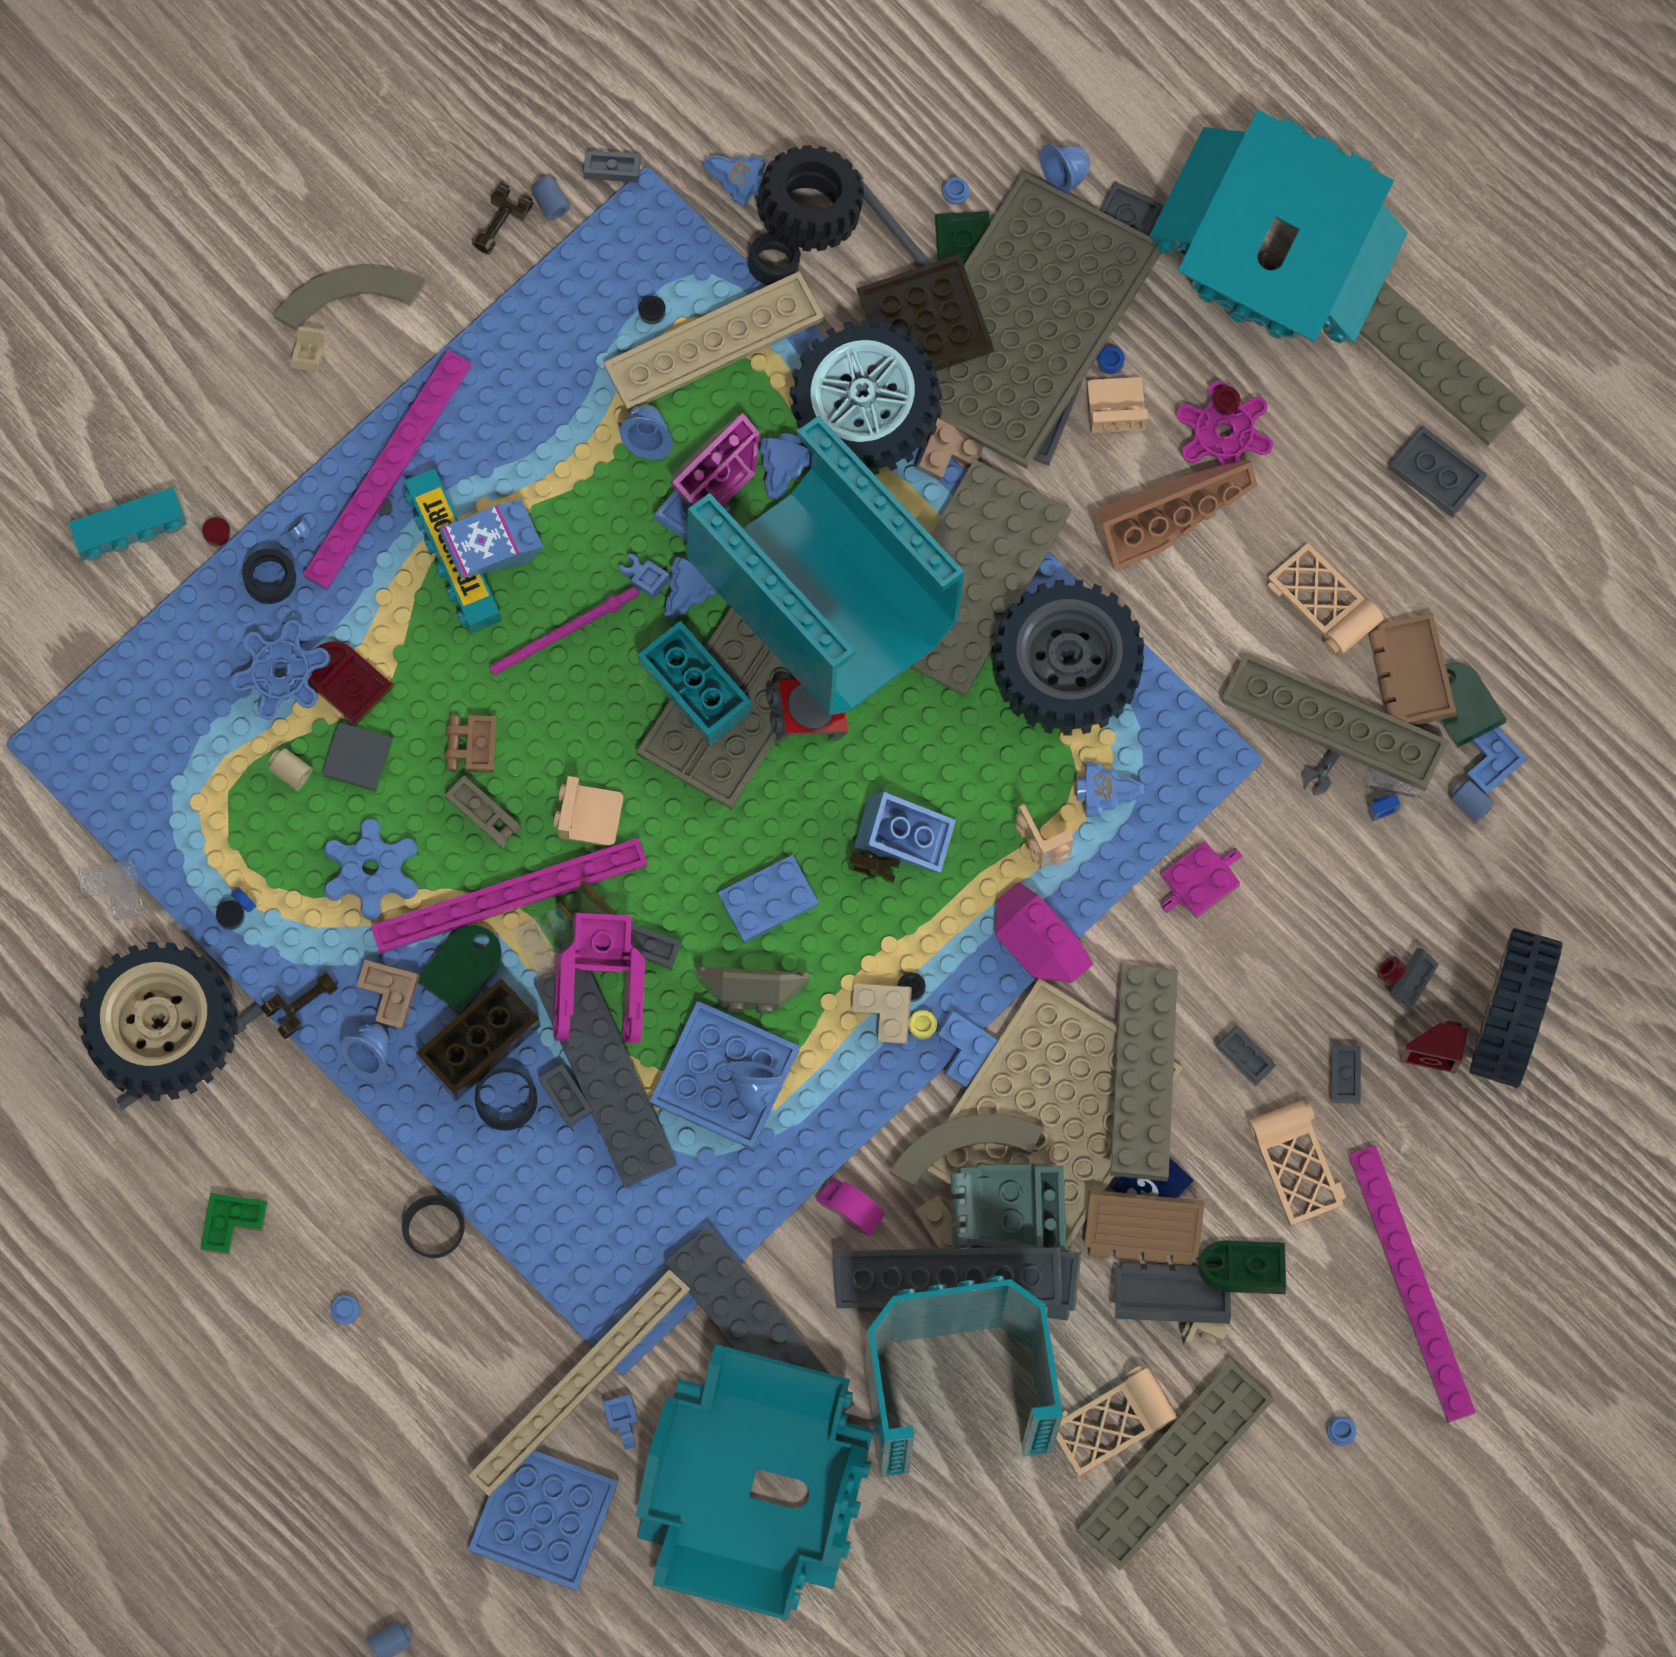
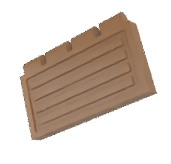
M1433 613L1379 624V630L1369 633L1373 652L1377 653L1374 655L1378 675L1379 677H1386L1380 680L1384 701L1392 702L1386 705L1388 715L1414 726L1457 716Z
M1090 1190L1084 1247H1090L1089 1256L1109 1258L1111 1249L1115 1250V1259L1138 1261V1253L1143 1252V1261L1166 1263L1167 1255H1172L1171 1264L1192 1265L1193 1257H1199L1204 1201Z

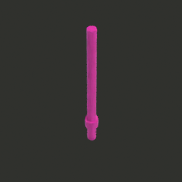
M633 586L617 596L613 594L607 597L601 605L489 666L490 670L495 676L605 614L617 612L622 609V605L640 596L636 587Z

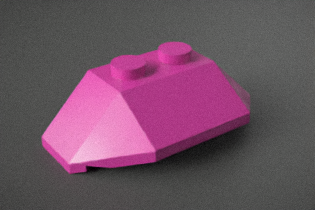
M743 413L739 414L713 434L675 471L670 482L687 504L694 505L710 493L723 507L755 475L760 433Z
M1017 882L997 899L995 937L1033 978L1073 983L1093 966V962L1074 933L1038 894Z

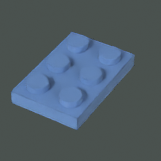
M793 855L718 892V896L743 943L819 906V902Z

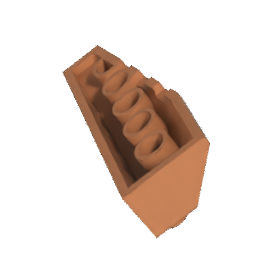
M1246 460L1176 478L1141 490L1090 512L1097 537L1113 569L1116 571L1166 550L1172 546V541L1182 534L1186 536L1193 531L1192 527L1204 519L1209 520L1216 515L1215 512L1225 504H1232L1258 485L1252 462Z

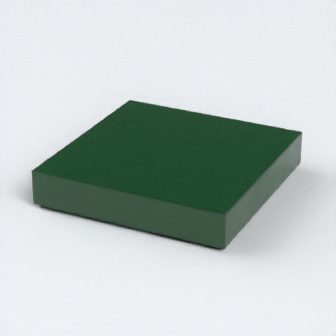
M989 211L935 214L938 261L960 254L965 265L990 225Z

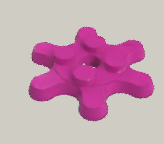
M1217 381L1211 384L1209 388L1211 401L1207 407L1198 409L1188 404L1180 406L1176 414L1177 419L1182 424L1192 427L1195 431L1194 440L1183 447L1182 456L1184 460L1189 463H1196L1202 457L1210 455L1219 460L1220 466L1239 462L1240 455L1245 451H1252L1259 455L1269 454L1273 448L1271 438L1259 434L1254 427L1255 420L1266 413V401L1261 397H1253L1245 404H1240L1235 413L1222 415L1214 409L1212 401L1216 390L1227 386V384ZM1221 425H1226L1231 428L1232 434L1221 438L1217 428Z

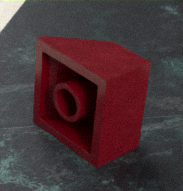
M1455 1021L1439 1023L1407 1043L1400 1062L1455 1074L1463 1059L1468 1028L1462 1027L1461 1023Z

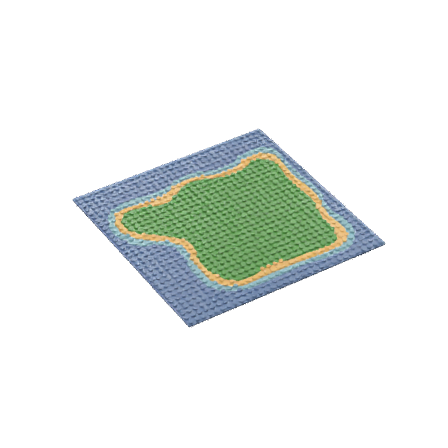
M645 167L639 172L638 183L628 182L9 739L6 744L9 751L260 1008L265 1002L274 998L276 994H279L284 1002L289 1005L298 997L300 998L302 994L307 993L309 989L316 986L317 976L324 971L329 974L339 989L331 995L321 993L319 997L314 998L312 1002L298 1010L295 1016L303 1027L297 1030L290 1038L446 1198L453 1201L459 1207L463 1216L592 1348L669 1270L665 1261L708 1226L713 1229L741 1264L953 1060L958 1049L936 1035L950 1011H955L981 1030H985L1038 979L1033 978L995 937L998 898L1017 882H1020L1038 894L1079 939L1262 763L1261 755L1145 644L1141 679L1130 705L1126 703L1123 713L1118 718L1114 715L1110 717L1107 726L1100 728L1099 724L1093 725L1091 733L1082 734L1081 728L1072 729V736H1063L1064 729L1053 728L1052 734L1044 732L1045 725L1037 722L1035 727L1027 724V717L1021 713L1017 717L1012 712L1011 702H1004L1001 697L1002 689L996 685L995 668H993V648L966 697L908 668L853 710L846 712L849 732L839 741H828V734L789 735L782 742L776 741L733 809L730 810L639 757L636 753L670 701L640 667L637 655L679 621L688 628L705 648L731 608L720 594L717 593L715 597L708 596L702 604L692 605L685 615L672 621L665 616L666 600L672 592L669 581L654 599L637 589L640 596L622 605V609L613 614L610 612L494 676L489 668L491 664L601 605L607 597L613 594L617 596L633 587L631 583L633 577L623 576L619 569L620 565L626 568L634 565L628 559L629 554L637 556L642 566L649 560L669 573L670 578L673 575L670 568L676 557L688 560L687 541L655 521L654 515L676 490L670 483L675 471L713 434L739 414L743 413L760 433L756 473L726 503L731 507L729 514L742 528L791 495L811 469V465L810 467L803 468L800 477L790 481L788 490L778 500L767 497L765 486L767 472L762 467L764 456L760 453L762 438L779 439L782 433L797 436L799 428L791 410L793 400L790 396V387L795 386L792 375L794 369L800 370L802 366L799 358L803 352L809 355L814 348L811 343L816 338L820 342L826 339L815 326H811L647 403V405H651L659 410L668 427V432L671 434L673 448L666 458L650 460L638 457L628 450L621 441L619 428L623 421L629 418L630 412H627L604 368L603 362L768 286L757 281L750 274L748 262L649 167ZM647 296H657L665 303L666 315L658 324H647L639 316V303ZM447 350L471 362V369L389 494H392L394 497L388 496L387 498L392 504V512L389 515L383 516L377 513L328 591L304 578L303 573ZM844 374L841 377V381L851 382L852 378L850 375ZM863 390L860 392V396L867 397L869 393ZM837 401L834 407L838 409L844 402ZM886 410L881 418H888L890 411ZM857 419L854 425L862 427L864 421ZM802 442L801 446L807 448L805 444ZM918 447L912 452L914 459L909 463L904 458L896 462L898 469L890 471L888 466L879 468L880 474L875 476L931 535L967 472L952 458H950L944 476L940 480L915 469L922 452ZM434 468L458 520L498 504L522 500L543 545V549L530 563L483 573L499 609L501 621L472 634L467 626H461L456 612L460 611L457 602L451 603L445 589L449 587L446 577L440 578L435 567V563H438L435 553L429 554L424 539L428 538L425 530L419 531L413 518L417 514L414 506L408 507L402 493L406 490L405 480ZM303 519L310 528L309 539L304 538L303 543H295L286 532L296 522ZM265 548L278 549L285 553L292 561L296 574L295 588L291 594L283 601L274 604L260 603L253 599L246 591L242 577L243 565L248 557L257 550ZM1048 552L1027 591L1033 595L1037 592V585L1046 583L1047 588L1055 587L1056 580L1064 579L1065 585H1075V579H1078ZM268 561L261 563L253 572V581L261 590H275L284 583L285 570L277 562ZM296 620L302 625L303 630L299 644L304 651L314 650L319 645L327 642L344 643L355 650L393 684L394 688L356 726L360 729L393 738L376 792L323 777L322 773L338 724L343 723L355 726L318 693L317 703L313 707L303 708L295 699L289 698L280 704L275 718L265 720L258 714V706L261 702V694L258 690L249 689L244 692H238L232 688L231 679L233 675L247 670L253 662L251 653L243 646L244 637L248 633L257 632L265 641L274 642L281 636L283 625L287 621ZM1053 631L1051 633L1053 638L1061 635L1060 631ZM1079 634L1085 641L1089 639L1088 634ZM1039 653L1035 655V658L1039 661L1045 659ZM1100 657L1092 660V663L1095 665L1101 664ZM1068 659L1067 662L1063 660V664L1068 665L1069 662L1071 664L1073 663V660ZM674 662V663H673L674 666H676V665H677V666H678V665H681V664H678L677 662ZM281 664L276 668V677L287 676L288 668L286 664ZM1058 677L1048 680V683L1055 685L1058 682ZM1078 679L1075 680L1076 685L1079 687L1086 685ZM469 715L497 716L494 773L466 772V761L458 762L457 772L446 771L447 761L444 760L445 750H448L446 727L449 726L450 716H460V726H468ZM467 737L459 738V750H467ZM286 748L313 768L309 779L299 790H294L269 771L270 764H268V761L276 750L282 751ZM1085 762L1100 763L1103 769L1114 770L1119 777H1130L1143 783L1144 795L1131 802H1119L1114 809L1103 810L1100 816L1086 817L1084 801L1076 800L1077 778H1084ZM463 776L469 779L521 826L522 829L516 835L512 834L507 839L508 843L503 849L497 846L490 837L445 798L446 793ZM568 776L579 778L580 786L622 793L623 805L616 841L613 846L639 838L648 864L647 867L590 885V887L618 915H631L632 924L682 941V946L672 970L645 960L642 1037L639 1044L623 1042L624 971H591L648 1100L650 1101L697 1001L800 1046V1051L753 1150L651 1105L677 1162V1166L624 1188L592 1114L568 1127L538 1079L563 1063L581 1091L560 1042L554 1040L553 1026L534 983L555 974L556 955L567 944L573 942V929L557 914L556 906L572 922L574 913L609 914L584 887L471 924L490 930L497 937L502 951V959L498 970L472 1003L502 978L540 1020L541 1027L490 1071L492 1072L500 1068L515 1069L528 1077L536 1089L537 1107L532 1118L526 1124L514 1130L503 1131L494 1129L487 1125L478 1115L475 1106V1095L482 1079L460 1099L455 1101L418 1061L416 1053L459 1016L457 1012L418 984L405 1029L403 1030L377 1023L375 1020L383 995L357 987L364 960L420 975L450 936L458 929L380 954L371 925L609 848L607 846L560 839L558 828L554 827L556 811H561L563 801H559L561 784H567ZM886 792L956 820L941 873L900 863L899 869L889 867L886 870L888 874L895 876L894 884L885 881L882 877L876 876L874 878L849 870L852 852L859 854L860 851H863L855 848L854 845L869 794ZM1025 804L1043 841L1066 830L1070 831L1074 841L1072 854L1066 862L1054 866L1052 863L1042 869L1037 861L1033 863L1027 851L1029 844L1026 838H1021L1015 828L1014 823L1017 822L1015 815L1018 812V805ZM370 818L379 822L381 826L380 837L386 844H395L403 838H411L418 847L416 854L405 860L401 867L403 875L416 882L418 886L417 894L411 899H404L395 893L386 894L381 900V914L375 920L363 918L360 911L361 901L356 895L347 894L340 900L331 901L324 894L326 883L337 878L340 873L338 863L325 856L323 849L325 844L330 840H339L345 845L356 844L361 836V823ZM501 821L494 826L498 832L505 827ZM793 855L819 902V906L743 943L718 896V892ZM875 856V859L879 860V863H883L885 860H887L885 858ZM367 862L365 865L363 864L362 870L365 874L372 875L377 872L378 865L376 862ZM238 886L257 907L251 912H247L243 908L245 913L243 924L237 929L227 930L219 925L216 919V910L224 901H236L230 895V892ZM484 936L478 937L474 941V946L479 950H484L490 945V940ZM696 966L809 973V985L779 1011L773 1010L771 1014H760L756 1012V1009H745L744 1012H730L728 1008L722 1007L696 979ZM910 972L919 974L926 984L925 993L920 1000L911 1002L910 1017L920 1010L931 1012L937 1020L935 1034L927 1040H919L913 1037L909 1031L908 1044L878 1042L880 1014L852 1012L854 983L897 986L902 975ZM282 1008L270 1016L279 1027L290 1020ZM497 1017L495 1019V1024L503 1025L505 1023V1017H503L502 1020L499 1017ZM366 1024L381 1025L388 1034L390 1041L387 1077L379 1085L366 1082L352 1073L340 1052L341 1040L346 1035L351 1036L358 1032L357 1030ZM478 1036L474 1037V1043H483L484 1036H482L481 1038H479ZM454 1055L452 1057L453 1063L461 1062L463 1055H460V1057ZM504 1072L487 1079L480 1089L479 1097L483 1110L490 1117L501 1121L516 1119L526 1111L530 1103L531 1092L528 1083L523 1077L515 1073ZM688 1293L614 1370L619 1375H625L698 1305L693 1297Z

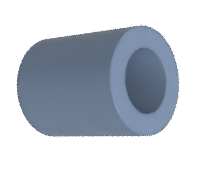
M543 177L534 183L531 193L547 221L556 220L570 210V205L555 179Z
M1461 781L1451 792L1454 796L1451 802L1475 824L1495 804L1471 781H1468L1466 784Z
M398 1621L367 1637L376 1657H393L410 1648L409 1641L414 1639L406 1623L400 1626Z

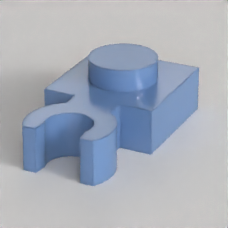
M629 554L628 559L634 565L630 568L620 565L621 574L628 578L633 577L631 579L632 585L654 599L671 579L669 573L649 560L642 566L637 556Z

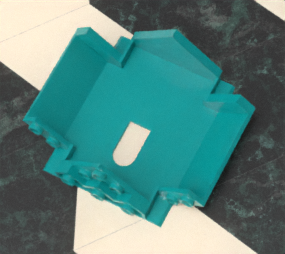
M1258 109L1246 132L1203 127L1149 235L1151 240L1157 245L1156 248L1164 254L1177 253L1183 255L1184 258L1178 268V272L1193 280L1191 286L1199 294L1198 297L1207 303L1215 301L1218 305L1224 307L1232 320L1238 323L1247 321L1259 326H1265L1267 333L1274 338H1295L1298 334L1313 342H1316L1323 328L1327 332L1328 338L1334 342L1342 343L1345 341L1355 343L1408 234L1384 205L1385 198L1394 180L1370 168L1372 164L1370 161L1354 153L1349 156L1345 152L1336 149L1337 144L1319 135L1315 139L1312 135L1302 132L1304 127L1284 117L1281 122ZM1274 218L1299 231L1281 267L1276 270H1267L1259 264L1257 255Z
M715 1344L708 1366L705 1386L681 1379L678 1380L674 1398H666L647 1455L636 1517L642 1518L637 1538L663 1545L656 1564L652 1585L787 1621L791 1609L797 1611L801 1593L796 1591L797 1589L803 1590L805 1582L834 1589L841 1558L847 1559L851 1542L846 1541L851 1519H857L861 1502L856 1501L861 1480L862 1478L867 1479L870 1471L871 1462L866 1460L874 1429L846 1422L848 1413L843 1412V1409H849L853 1392L848 1391L850 1379ZM756 1470L804 1482L809 1490L807 1503L800 1508H789L750 1498Z

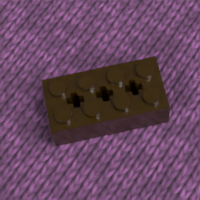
M501 978L423 1046L416 1055L418 1061L457 1101L541 1027L540 1020ZM499 1017L502 1020L505 1017V1023L503 1025H496L495 1019ZM476 1036H478L479 1038L484 1036V1042L481 1044H475L473 1038ZM454 1055L458 1057L463 1055V1060L459 1063H453L452 1057Z

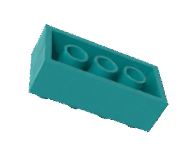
M681 621L637 655L640 667L709 746L753 712L751 700ZM674 662H677L678 664H681V665H678V666L676 665V666H674L673 663H674ZM694 681L696 684H700L697 686H691L690 683ZM709 702H712L713 704L718 703L715 706L708 705Z

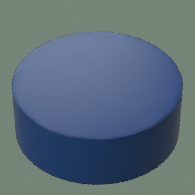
M1116 346L1104 347L1097 357L1098 368L1105 374H1117L1124 366V353Z
M238 886L230 892V895L247 912H251L257 907Z

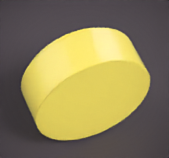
M920 1010L910 1017L909 1031L913 1037L919 1040H927L935 1034L937 1020L931 1012Z

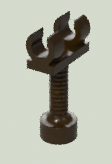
M503 182L499 183L495 192L491 195V204L500 208L499 212L487 228V231L484 234L478 233L472 241V245L477 250L487 255H490L496 246L493 239L508 216L511 214L523 221L534 204L532 202L533 199L527 195L522 196L517 206L507 201L506 199L511 190H509L510 186Z
M326 971L316 977L317 984L314 988L309 989L307 993L302 994L293 1003L287 1005L281 996L276 994L274 998L261 1006L267 1017L274 1015L281 1008L288 1015L290 1020L283 1023L277 1029L284 1040L303 1027L295 1016L298 1010L308 1005L314 998L319 997L321 993L331 995L339 989Z

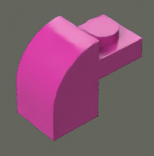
M833 1177L816 1199L822 1207L838 1214L851 1228L868 1237L885 1216V1213L867 1195L846 1181L842 1183Z

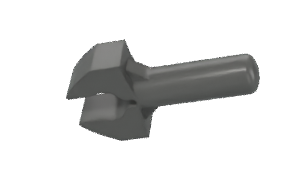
M1330 750L1318 769L1312 770L1308 767L1303 774L1304 790L1311 780L1319 777L1320 785L1316 788L1313 795L1325 793L1332 783L1327 779V774L1340 757V754Z

